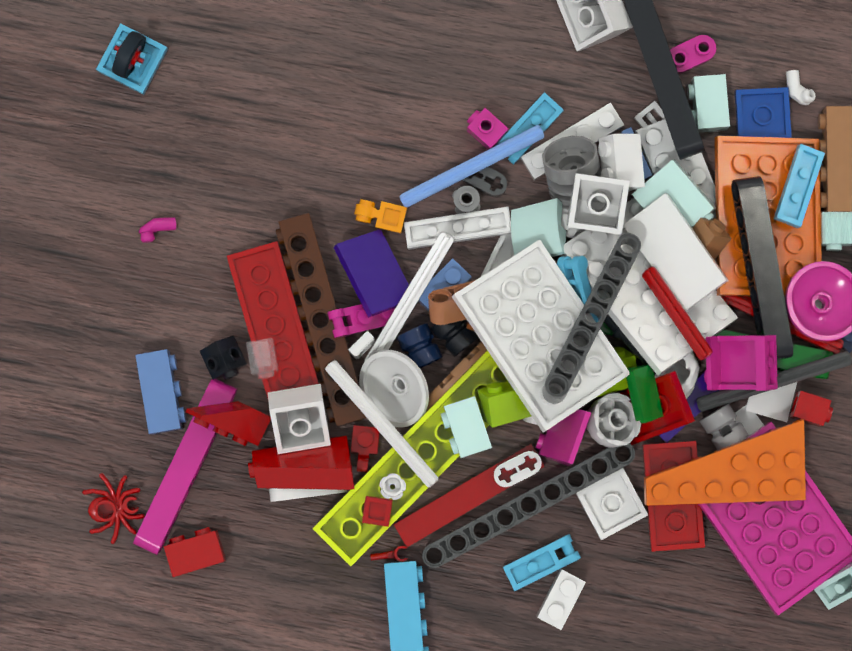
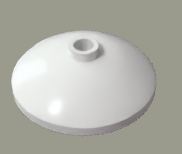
M382 350L367 358L362 365L359 375V387L394 427H407L416 423L425 414L429 402L428 385L418 365L405 354L394 350Z

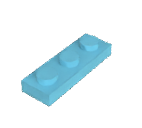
M803 144L797 145L774 220L795 228L802 226L825 155L824 152Z

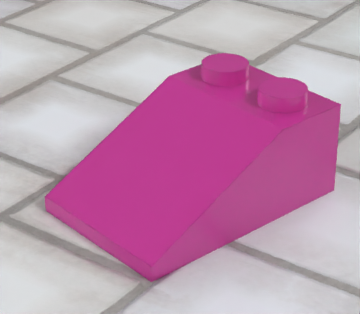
M578 409L548 429L545 434L540 433L535 447L540 449L538 455L567 466L573 465L591 413Z

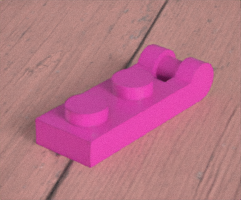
M362 304L327 312L329 320H332L334 330H332L334 338H340L383 328L395 308L369 318ZM344 317H346V320H347V323H348V326H346V327H345L344 321H343V318H344Z

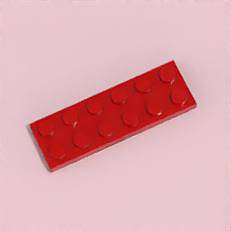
M278 241L228 255L227 260L267 399L268 392L319 384Z

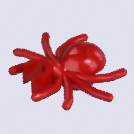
M100 473L99 477L106 484L110 494L99 489L83 490L82 493L84 495L94 493L105 496L94 499L88 507V513L97 522H109L100 528L90 529L89 533L103 532L111 527L115 521L114 534L111 539V544H115L119 533L120 520L129 532L136 534L137 531L130 526L126 519L135 520L145 517L144 514L129 515L136 513L139 507L130 508L127 504L130 500H137L138 497L130 494L139 493L140 488H133L121 494L124 482L127 480V476L124 475L119 482L115 495L109 480L104 474Z

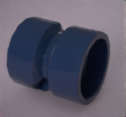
M428 323L396 337L402 351H407V356L419 368L443 358L438 345L431 342L434 336Z

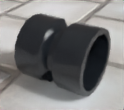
M465 320L446 325L434 324L430 328L437 338L446 340L445 347L453 357L460 354L478 338L475 331L466 328Z

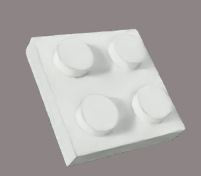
M623 468L576 493L600 540L648 516Z

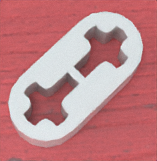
M533 451L524 452L496 467L493 475L494 480L501 487L512 486L536 474L541 468V458ZM525 456H529L530 459H536L537 463L534 464V470L530 471L529 468L519 470L518 466L525 462ZM505 468L506 471L515 468L517 473L511 475V481L507 483L505 480H499L498 476L501 475L500 469Z

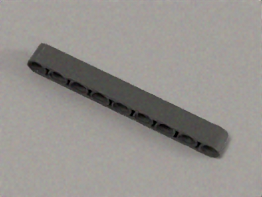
M631 444L623 446L629 452V457L624 462L619 461L615 456V451L618 447L606 448L428 544L422 553L424 563L432 568L440 567L629 465L635 458L633 446ZM595 459L603 460L606 465L605 471L602 474H596L592 470V463ZM571 472H578L582 476V483L578 487H573L568 482V476ZM549 484H554L559 489V495L556 499L550 500L545 496L544 491ZM525 497H531L535 500L536 506L532 512H525L521 508V501ZM504 509L512 514V520L507 525L500 524L497 519L498 513ZM479 522L486 523L489 528L488 534L483 538H479L474 534V526ZM455 535H461L465 539V546L461 550H454L450 546V540ZM430 548H438L441 551L442 558L439 562L431 563L427 560L426 553Z

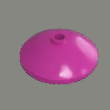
M820 261L808 264L794 274L787 286L785 304L787 314L797 330L811 339L825 342L838 340L852 332V273L849 270L833 262ZM816 300L822 303L821 309L816 307Z

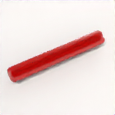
M655 267L645 270L642 274L643 279L700 360L708 358L713 353V350Z

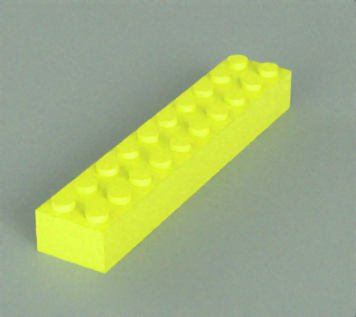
M488 350L403 436L438 477L460 456L459 453L453 454L449 439L454 437L451 428L445 429L441 418V413L445 412L444 406L475 396L480 410L478 389L484 388L492 382L502 383L508 381ZM483 420L485 428H487L489 425ZM393 447L354 486L355 489L350 490L313 527V530L350 566L389 528L387 526L362 523L366 496L384 498L379 486L383 477L395 473L406 483V490L403 491V496L392 502L389 527L428 489ZM391 485L390 488L395 489V485Z

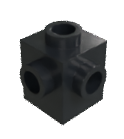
M234 335L215 341L200 350L212 380L222 376L224 380L235 377L239 374L238 369L247 364Z

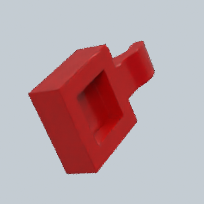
M353 425L351 452L359 453L357 472L367 473L369 454H378L380 432L375 427Z

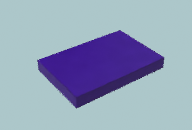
M381 229L336 244L334 250L368 318L396 308L409 284Z

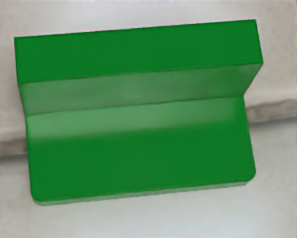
M649 364L628 367L630 375L626 379L635 420L640 421V423H648L663 417L653 369Z

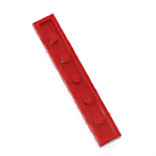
M529 444L395 523L394 526L406 547L418 542L509 488L501 487L495 482L493 475L496 467L524 452L533 451L537 453L533 445ZM525 456V462L518 466L519 470L521 471L525 468H529L530 471L534 470V464L537 463L536 459H530L529 456ZM502 468L500 469L501 475L498 478L500 481L505 480L509 483L511 481L510 476L517 473L515 468L509 471Z

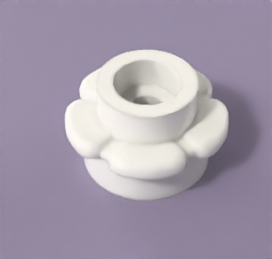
M395 473L383 477L379 484L380 492L386 499H400L403 496V491L406 490L405 481ZM395 485V489H391L390 486Z

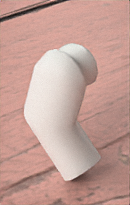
M799 70L787 71L786 80L787 87H789V96L801 105L812 103L816 97L815 92L800 85Z

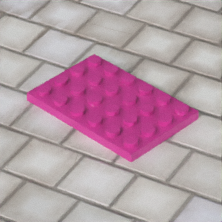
M768 422L746 439L770 432V430L776 427L772 422ZM806 470V500L698 504L777 616L852 562V536Z

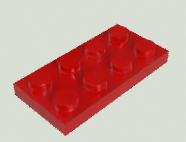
M696 441L642 445L645 477L698 458ZM698 504L647 505L651 552L705 548L702 509Z

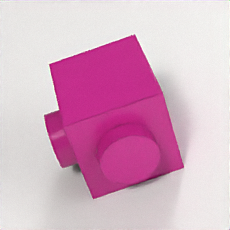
M486 108L481 112L476 110L467 120V123H469L467 132L487 150L495 147L509 129Z

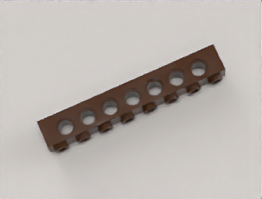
M306 213L278 221L280 228L276 229L279 244H285L287 254L283 255L287 270L292 269L295 278L290 280L294 295L299 294L302 303L297 306L301 321L307 320L309 330L304 331L308 346L314 345L316 355L312 356L316 372L321 371L324 381L319 382V384H321L323 397L328 396L331 404L330 407L326 408L330 423L336 422L337 427L368 419L351 399L345 405H340L336 402L335 396L342 389L334 379L328 376L325 370L330 362L336 360L359 386L345 336L340 338H334L332 330H334L332 320H329L327 312L336 310L337 307L310 214ZM297 238H302L306 241L305 249L299 252L293 250V241ZM305 263H309L314 267L312 275L308 277H303L299 274L300 266ZM310 289H318L321 292V297L317 302H309L306 299V294ZM318 314H325L328 317V324L323 328H317L313 323L315 316ZM326 339H331L336 344L335 350L329 354L321 351V343Z

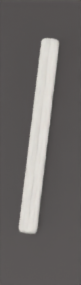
M444 231L439 234L364 362L376 352L390 349L452 246L454 237Z
M336 360L330 362L325 368L327 373L427 487L433 486L438 481V476Z

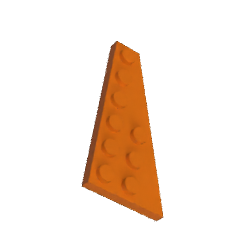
M799 419L786 426L770 430V432L748 438L716 450L711 454L644 477V504L676 505L806 500L804 419Z

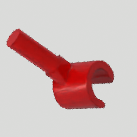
M397 546L393 551L370 554L371 561L394 559L404 562L408 558H398L397 551L407 547Z

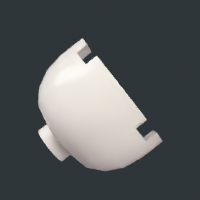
M620 393L607 394L596 400L589 408L588 412L591 415L587 424V430L598 444L608 448L622 447L629 444L639 434L641 423L635 420L633 406L629 402L631 400L629 397Z

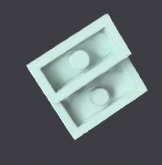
M558 198L511 210V237L514 255L539 239L551 257L565 254L566 230L561 226L562 202Z

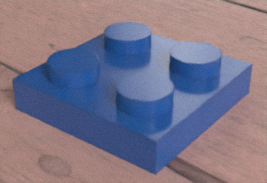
M789 87L735 90L737 136L792 138Z

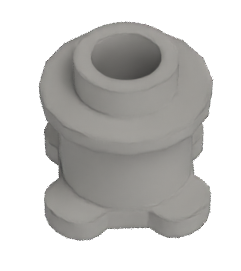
M463 186L453 192L452 198L456 206V214L480 210V196L476 188ZM469 196L472 201L464 203L462 197Z

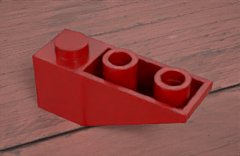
M239 401L187 408L186 413L195 416L193 422L207 429L209 424L214 425L212 431L224 437L231 433L233 434L232 440L244 446L248 442L258 446L271 420L270 416Z

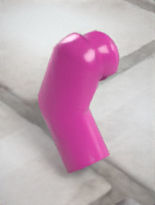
M175 217L153 218L140 227V240L143 243L153 242L155 240V232L176 230Z

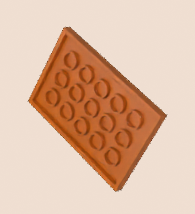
M716 136L714 138L716 219L725 225V231L732 238L716 258L717 265L729 280L717 289V296H750L731 184L736 179L760 176L764 182L785 297L787 286L797 271L808 264L822 261L820 170L802 226L795 228L774 220L797 145L803 144L820 151L819 139Z

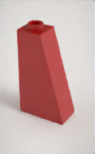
M347 436L330 438V446L278 454L277 447L252 451V462H248L250 478H255L257 488L355 489Z

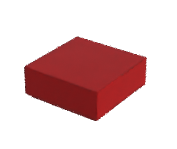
M366 496L362 523L389 527L393 500Z

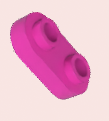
M699 35L670 49L678 74L689 71L711 60L716 52L715 41L707 35ZM705 44L708 47V51H700L699 45ZM682 55L684 62H676L675 56Z

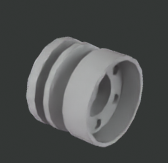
M562 137L551 142L542 154L550 197L552 199L558 198L563 206H570L576 173L593 176L601 175L597 146L591 139L586 137Z

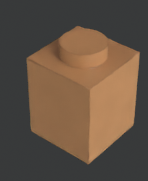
M700 218L692 228L714 260L732 239L725 231V225L717 219L708 220Z

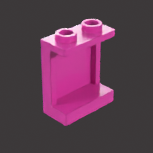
M776 335L706 337L707 343L713 350V353L706 358L704 380L707 384V390L767 391L778 389Z

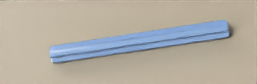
M536 125L402 193L399 196L403 206L408 208L544 138V132L539 125Z

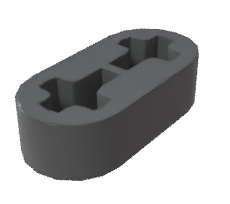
M490 167L477 172L483 176L482 179L473 176L471 179H463L466 184L491 197L503 195L507 188L505 176ZM487 178L495 181L498 178L503 188H497L495 191L490 190L491 185L484 180Z

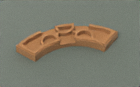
M482 341L429 394L426 412L487 351Z

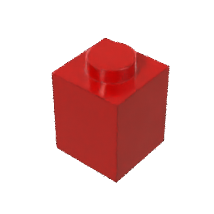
M804 391L796 392L789 417L796 420L804 419V422L818 427L824 426L825 422L829 423L833 413V408L830 407L832 400Z

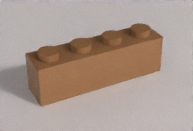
M826 106L822 110V114L818 115V129H822V140H819V149L825 153L823 166L820 167V182H823V192H820L821 208H823V212H852V106Z

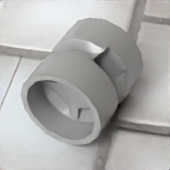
M729 403L699 421L706 433L713 435L711 441L717 450L738 443L748 436L742 423L735 421L737 415ZM729 424L732 430L722 436L719 430Z

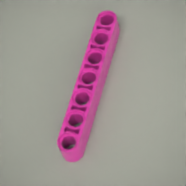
M218 379L211 380L198 407L232 402L237 388ZM193 416L133 542L134 545L155 555L160 553L217 435L216 432L212 431L214 425L209 424L207 429L193 422L195 416Z

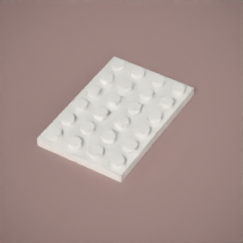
M635 198L626 203L623 224L643 210V207ZM624 226L622 235L628 233ZM585 230L564 244L565 254L561 256H569L572 259L575 256H585L587 258L588 267L586 272L592 291L621 235ZM621 245V249L625 253L634 252L630 245ZM639 251L608 315L659 376L693 352V350L643 279V272L652 266L643 253ZM616 267L609 268L613 276L622 275L620 269ZM599 290L597 292L601 299L607 300L610 298L607 291ZM716 290L686 311L705 340L706 337L717 335L738 318L722 297L717 296Z
M540 239L452 296L543 433L630 375L629 370L600 329L565 399L557 404L549 403L544 399L542 389L584 304ZM590 313L585 315L587 321L596 323ZM579 336L573 338L577 346L587 345L584 338ZM570 360L561 361L564 369H575L573 362ZM553 383L549 385L552 393L560 394L563 392L559 384Z

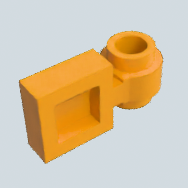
M360 199L359 204H356L354 215H356V221L371 224L372 219L377 218L375 228L401 234L407 207L381 201L380 209L377 210L374 202Z

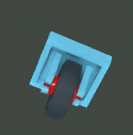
M120 23L96 70L144 95L168 48Z

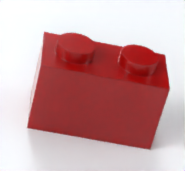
M210 527L194 531L196 537L185 540V536L181 535L169 539L170 545L164 546L172 577L226 561L218 530L211 532Z

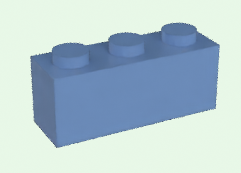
M165 349L135 355L149 434L153 435L183 429L182 423H186V414L184 407H179L178 397L182 396L180 382L175 381L173 371L177 370L175 354L170 355V351Z

